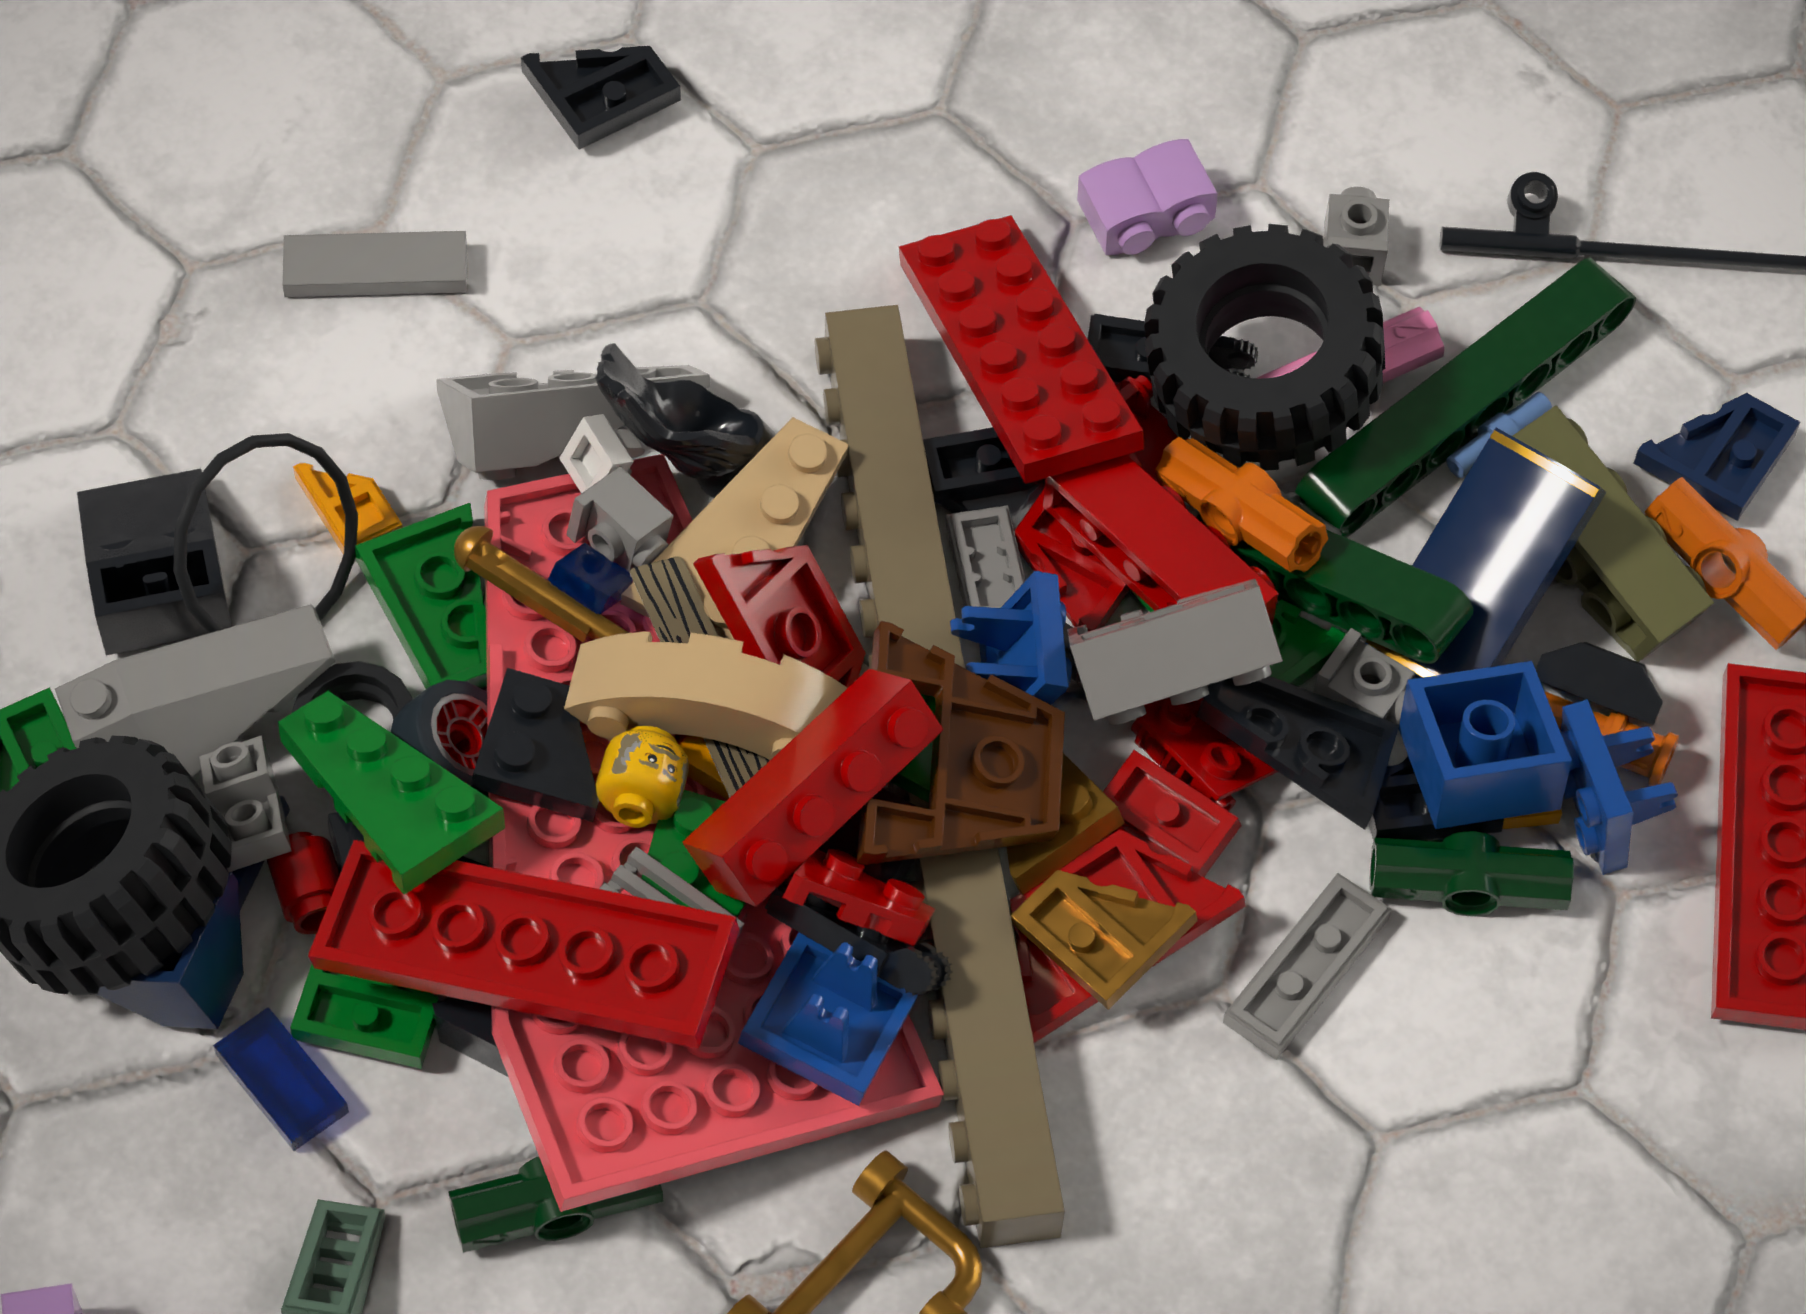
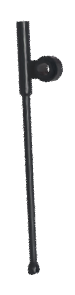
M1529 172L1521 175L1516 179L1509 191L1507 204L1510 213L1514 217L1513 231L1442 226L1440 232L1439 247L1442 251L1575 259L1578 255L1806 270V256L1584 241L1579 240L1576 235L1549 234L1550 215L1556 207L1558 191L1554 181L1547 175L1539 172ZM1531 193L1539 199L1545 200L1541 203H1532L1525 197V194Z

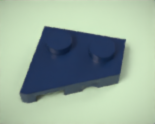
M1745 393L1722 404L1721 409L1716 413L1702 414L1682 424L1679 433L1657 444L1652 439L1643 443L1637 450L1633 464L1669 484L1683 477L1714 509L1738 521L1796 436L1801 422Z

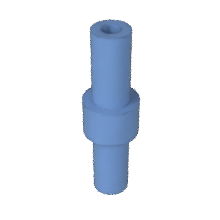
M1536 392L1508 414L1497 413L1479 426L1478 436L1446 459L1448 468L1456 477L1462 478L1468 474L1496 427L1513 436L1552 408L1551 402L1543 393Z

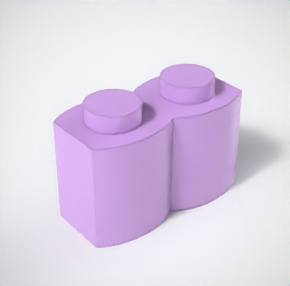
M1178 139L1153 146L1134 158L1126 157L1110 160L1079 175L1077 201L1105 255H1118L1121 253L1133 255L1146 250L1159 237L1190 236L1203 230L1215 218L1218 193L1189 139Z

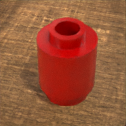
M296 832L289 835L292 851L267 859V864L284 918L293 923L294 929L298 933L307 935L317 934L340 876V871L331 843L327 838L314 836L310 832Z

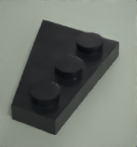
M1272 676L1239 686L1234 685L1232 677L1207 685L1209 694L1202 698L1196 717L1366 830L1375 809L1399 724Z

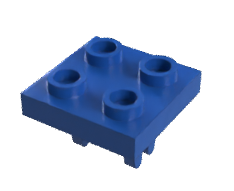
M1034 571L1001 608L965 606L961 609L962 619L955 618L950 621L952 635L979 643L981 663H967V670L986 680L991 674L1050 705L1066 692L1071 680L1072 667L1069 658L1065 655L1063 629L1066 622V607L1060 601L1058 575Z
M1588 699L1563 706L1561 734L1572 759L1563 800L1572 798L1580 816L1574 818L1578 842L1586 856L1595 854L1603 875L1627 868L1632 825L1675 809L1677 806L1674 798L1678 796L1673 782L1626 792L1623 788L1616 767L1653 753L1654 750L1651 743L1655 740V737L1649 726L1602 736Z
M799 932L744 1026L738 1044L859 1106L919 994L913 996L910 992L905 993L904 988L898 989L877 977V959L871 955H866L863 961L856 960L852 956L853 947L850 944L843 942L832 952Z

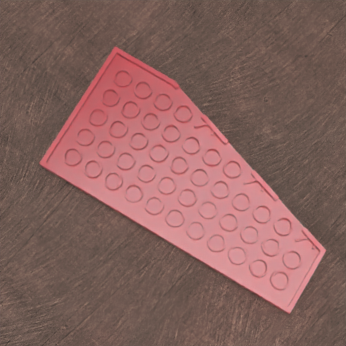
M659 454L635 459L630 467L632 471L631 476L673 514L666 541L670 545L693 521L665 456ZM569 474L487 491L484 517L485 527L493 530V537L490 542L492 545L629 633L650 631L653 638L652 642H660L650 618L621 604V595L633 583L632 577H627L612 562L601 559L594 552L585 537L574 543L566 535L574 499L581 494ZM485 579L487 726H489L507 668L570 686L579 648L583 642ZM587 636L584 643L592 641L593 639ZM579 720L596 786L605 750L611 741L594 734L586 724ZM671 734L676 739L679 745H681V743L687 736L680 734ZM687 777L684 790L727 801L724 797ZM488 792L489 799L503 808L505 829L489 839V865L492 868L600 889L604 883H609L614 871L620 865H624L627 862L629 854L636 846L646 854L649 852L656 824H649L640 828L626 826L618 822L613 814L604 808L600 801L594 821L590 822ZM623 889V891L621 892L622 894L633 896L625 889ZM771 894L757 907L746 903L738 916V919L744 923V926L733 947L699 1049L492 1006V1035L560 1212L939 1107L944 1093L910 1015L905 1020L859 1106L738 1044L744 1026L799 933L766 913L767 909H765V906Z

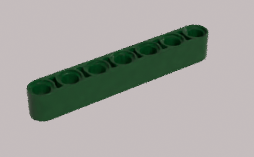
M1592 258L1580 261L1355 433L1346 443L1316 463L1304 475L1296 487L1295 493L1301 497L1300 503L1338 528L1342 534L1341 536L1347 538L1445 463L1450 455L1478 436L1479 426L1497 413L1508 414L1611 334L1628 317L1636 303V297Z

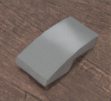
M262 735L243 742L227 743L214 752L199 756L205 794L224 817L229 828L228 838L232 842L231 866L227 868L228 872L292 851L277 783Z

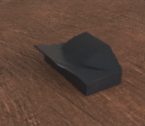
M993 427L923 439L934 502L947 508L951 514L1008 505L1015 531L1045 488L1046 478L1025 484Z
M1580 642L1541 655L1536 667V672L1541 682L1651 725L1656 723L1663 705V700L1648 676L1645 664L1588 642Z

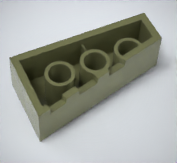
M1557 405L1513 435L1516 439L1566 466L1606 491L1605 496L1554 580L1557 583L1562 582L1569 586L1575 584L1583 592L1581 596L1582 608L1635 661L1640 662L1692 624L1715 603L1707 594L1705 584L1700 575L1691 567L1683 564L1667 544L1665 533L1660 525L1652 518L1643 514L1627 494L1626 485L1619 474L1602 463L1588 445L1583 429L1572 419L1566 418Z

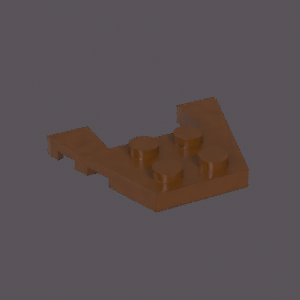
M881 621L873 634L871 669L910 679L920 694L935 697V717L944 730L933 740L928 809L870 799L860 810L857 863L869 865L1051 841L1058 833L1060 824L1065 712L991 674L986 680L955 664V656L935 645L928 650L901 636L904 629L890 622Z

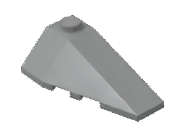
M690 365L636 367L638 372L650 381L672 382L691 380L705 388L710 387V374ZM574 370L553 371V375L548 377V383L539 384L538 380L517 378V372L436 379L437 393L457 461L475 473L478 472L479 478L484 480L513 478L516 476V468L537 466L561 455L583 417L604 414L613 429L623 427L625 424L615 414L612 406L600 391L595 379L596 374L574 372Z
M310 604L114 660L55 688V692L76 748L79 747L80 741L95 737L103 738L109 742L112 735L153 741L164 746L168 753L174 754L193 778L201 771L199 756L214 752L227 743L243 742L239 737L267 712H279L336 661L316 609Z

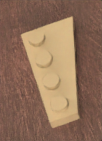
M792 417L653 561L657 562L677 556L684 560L704 604L705 613L710 618L719 637L734 640L693 563L698 558L725 553V555L752 550H777L797 546L844 461L849 444ZM633 582L622 593L621 604L649 618Z

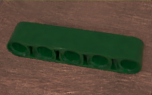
M1199 513L1196 518L1206 526ZM1327 530L1328 541L1322 548L1319 560L1304 573L1300 570L1289 572L1243 540L1235 546L1229 545L1230 549L1249 567L1255 566L1261 569L1270 578L1275 590L1279 593L1278 601L1283 599L1302 611L1347 631L1352 628L1361 633V637L1422 663L1436 662L1473 616L1474 609L1471 601L1456 585Z

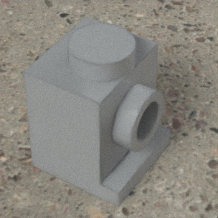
M1350 187L1345 189L1341 195L1330 194L1324 221V247L1329 248L1332 243L1339 244L1351 255L1370 256V258L1352 256L1353 266L1364 267L1373 285L1381 286L1388 253L1387 238L1390 199L1376 198L1375 193L1365 187Z
M619 466L574 499L566 535L574 543L585 537L594 552L601 559L612 562L629 577L631 576L630 570L632 568L652 563L669 546L666 541L673 514Z
M1350 628L1318 673L1314 693L1399 724L1407 680L1414 679L1415 671L1360 641L1362 634Z

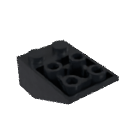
M201 468L77 492L85 561L94 613L106 656L184 641L209 634L186 609L173 571L175 525L190 486L202 473ZM205 489L201 493L188 528L186 568L198 603L220 627L230 628L232 624Z

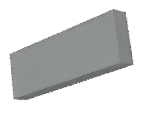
M466 231L284 235L282 282L284 297L466 293Z
M1337 873L1224 1014L1223 1023L1277 1060L1389 920L1392 909Z

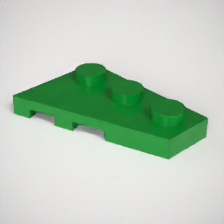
M471 503L355 545V560L425 689L445 680L466 681L479 688L487 686L486 610L483 604L480 575L472 570L465 572L458 565L454 556V545L458 536L464 530L473 527Z

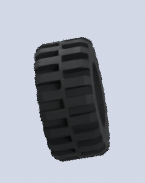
M1268 224V231L1252 232L1251 225L1233 228L1234 236L1220 240L1218 234H1215L1199 242L1200 252L1193 256L1189 251L1183 253L1171 264L1173 278L1167 275L1160 278L1152 293L1154 304L1146 310L1144 322L1146 340L1144 344L1153 396L1159 412L1166 414L1168 426L1177 437L1186 440L1191 436V438H1194L1213 452L1223 454L1224 459L1238 468L1248 461L1259 462L1260 468L1264 471L1279 470V462L1295 459L1296 466H1301L1315 461L1316 450L1325 447L1328 452H1333L1346 443V428L1349 427L1353 431L1359 430L1370 416L1369 404H1373L1379 399L1383 387L1382 371L1386 369L1383 313L1379 296L1373 293V282L1364 267L1353 266L1352 255L1339 244L1332 243L1329 248L1324 247L1323 235L1307 229H1302L1300 236L1290 234L1288 225ZM1275 316L1295 320L1312 329L1323 340L1317 353L1307 363L1285 375L1266 379L1247 378L1230 373L1218 366L1208 356L1213 344L1227 330L1241 322L1257 317Z
M112 735L109 742L103 738H90L80 741L79 747L70 750L63 747L47 755V762L36 769L31 765L17 776L19 782L8 792L5 790L0 792V952L29 983L38 984L42 990L53 993L68 994L70 992L72 995L98 994L100 987L115 991L131 985V978L141 973L149 976L164 967L161 962L174 951L180 954L193 942L191 934L199 925L206 926L215 913L213 901L215 897H223L228 882L229 872L226 868L231 866L232 842L228 838L229 828L218 809L176 756L168 753L164 746L149 740H138L136 737ZM102 859H104V860H103L101 863H99L95 868H93L92 870H90V869H91L92 867H94L98 862H100Z

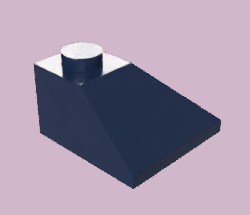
M229 873L223 897H215L213 901L215 913L205 927L199 925L191 934L193 942L180 954L174 951L161 961L164 967L149 976L141 973L131 978V985L115 991L100 987L97 995L165 1027L218 1029L244 975L238 880L235 876Z

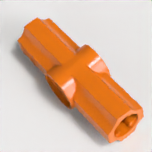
M1177 437L1163 449L1162 458L1155 468L1157 482L1161 486L1171 487L1179 494L1183 501L1197 509L1206 526H1212L1220 531L1229 545L1235 546L1243 540L1289 572L1300 570L1304 573L1319 560L1322 548L1328 541L1326 525L1282 497L1275 481L1262 468L1253 463H1245L1238 468L1194 438L1183 440Z
M1683 477L1674 481L1644 511L1645 516L1652 518L1660 525L1665 533L1667 543L1700 575L1705 584L1707 594L1711 598L1724 599L1775 650L1782 647L1806 624V598L1768 562L1766 546L1761 538L1751 530L1734 528ZM1722 553L1732 560L1736 573L1729 570L1724 564Z

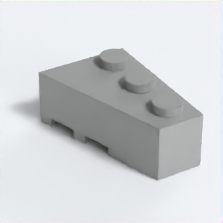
M1256 579L1179 599L1175 605L1143 614L1142 609L1120 616L1121 622L1088 632L1086 624L1067 629L1070 648L1093 720L1107 717L1109 725L1121 724L1137 719L1147 713L1145 704L1168 697L1172 705H1180L1198 700L1209 694L1207 685L1231 677L1235 686L1264 679L1272 674L1270 665L1283 661Z

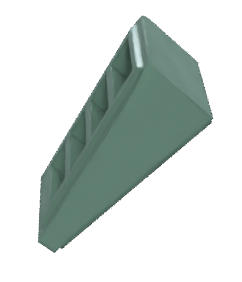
M317 1200L281 1308L282 1314H362L385 1221V1209ZM327 1231L360 1235L361 1238L359 1242L328 1238L326 1235ZM320 1258L351 1261L352 1266L320 1261ZM314 1283L344 1288V1290L339 1292L313 1288Z

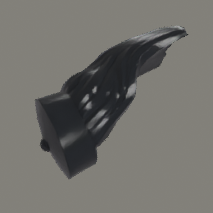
M615 343L605 346L602 350L601 362H598L595 379L600 391L612 406L615 414L646 446L666 456L673 466L684 475L696 478L702 490L712 498H715L776 435L755 412L739 409L732 403L711 393L700 384L691 380L672 382L650 381L638 372L636 367Z

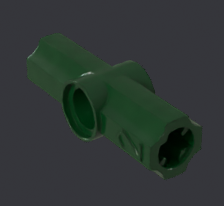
M1476 831L1455 833L1446 837L1443 842L1374 837L1371 852L1369 890H1371L1372 896L1378 898L1442 902V907L1448 912L1462 916L1490 914L1496 911L1499 906L1568 910L1571 902L1574 864L1570 851L1500 846V842L1494 836Z
M539 1156L526 1162L519 1169L518 1174L448 1191L463 1253L535 1235L537 1239L542 1241L563 1240L586 1231L593 1225L594 1219L663 1202V1191L661 1184L560 1212Z

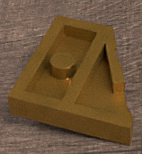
M1064 753L1058 833L1051 841L1007 847L1010 874L1022 895L1125 824L1118 807Z
M1056 870L1011 914L1013 925L1109 1010L1197 922V915L1193 908L1183 903L1177 902L1176 906L1172 907L1139 898L1138 891L1116 885L1098 886L1090 882L1086 877Z

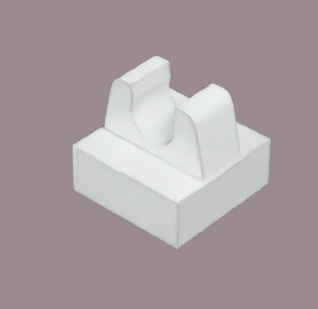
M600 414L583 417L559 459L579 491L583 493L619 466L631 475L630 467L634 462L631 457L642 456L645 449L629 429H613L605 415Z

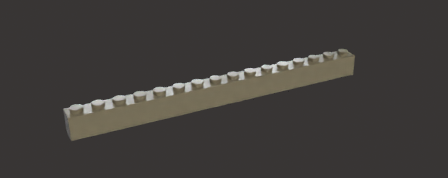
M898 305L825 313V337L815 338L814 340L818 374H829L832 387L823 389L827 426L838 425L840 440L849 444L847 455L836 473V478L847 477L849 492L841 493L843 522L845 530L856 529L859 544L857 546H850L852 575L854 583H865L868 599L859 601L863 637H873L874 631L881 621L890 622L904 629L901 636L928 650L935 645L955 656L954 663L965 668L960 639L951 634L950 621L956 617ZM872 654L869 655V668H870V669H871ZM890 781L888 782L890 792L920 808L928 809V802ZM998 848L916 858L913 863L917 881H909L907 884L923 893L925 896L923 903L935 908L925 929L927 939L918 940L917 944L924 942L936 948L937 953L943 952V956L948 957V962L952 963L950 970L953 972L949 976L951 980L946 981V986L936 990L937 999L928 1000V1017L932 1039H944L947 1060L938 1061L939 1083L944 1093L943 1101L955 1100L958 1121L949 1122L948 1125L953 1162H965L969 1184L959 1186L964 1225H976L980 1248L1061 1238L1065 1210Z

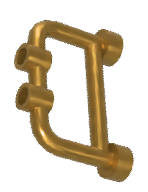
M884 1150L868 1164L852 1188V1193L871 1209L780 1306L771 1313L749 1294L738 1301L727 1314H810L901 1216L946 1253L955 1265V1276L951 1283L943 1291L936 1293L919 1314H968L963 1309L971 1302L981 1285L983 1266L978 1249L967 1235L903 1182L908 1172V1167L889 1151Z

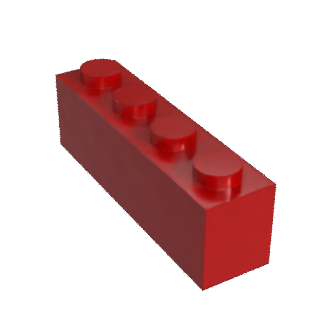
M1134 453L1046 478L1043 499L1045 510L1154 611L1175 605L1179 599L1256 579L1271 625L1273 624L1279 593L1275 590L1270 578L1261 569L1255 566L1249 567L1230 549L1226 538L1220 531L1212 526H1205L1190 513L1175 490L1166 485L1161 486L1144 471Z
M869 668L682 843L716 892L757 907L944 729L912 680Z

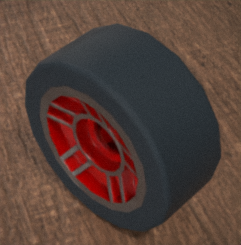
M445 680L432 685L401 709L393 719L391 733L471 786L473 772L488 729L487 692L466 681ZM476 789L486 797H489L488 792Z

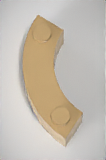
M650 631L602 637L580 645L564 709L586 724L591 732L606 738L608 741L637 726H653L663 729L670 734L703 737L735 745L771 760L838 698L847 687L816 668L786 655L783 656L779 665L765 659L742 653L744 643L742 641L691 633L688 643L652 642L653 638Z

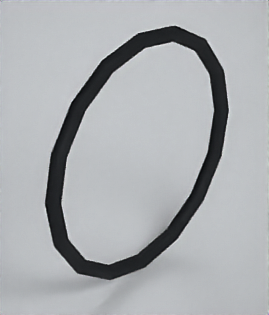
M290 433L251 435L218 453L190 486L175 525L173 571L186 609L208 633L226 628L220 627L197 601L186 568L188 528L201 493L227 463L255 448L288 446L315 458L335 482L345 513L344 554L331 589L315 607L320 621L342 595L356 558L355 545H357L358 512L346 475L322 447Z

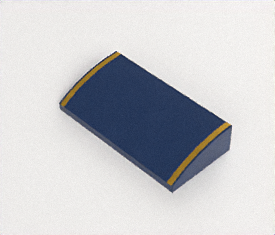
M1496 427L1412 565L1445 579L1462 590L1472 603L1474 609L1473 616L1434 663L1426 664L1416 661L1368 639L1365 644L1415 671L1414 676L1416 678L1502 665L1605 496L1606 491L1585 477Z

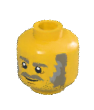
M637 726L613 737L605 750L596 781V792L599 801L607 811L613 814L618 822L629 827H645L649 824H657L658 820L671 818L680 806L689 773L688 756L670 733L657 727Z

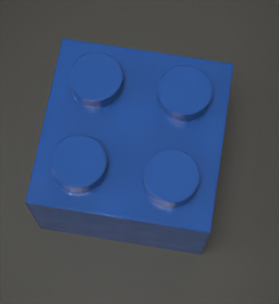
M1532 661L1407 680L1399 732L1435 829L1561 809L1572 759Z

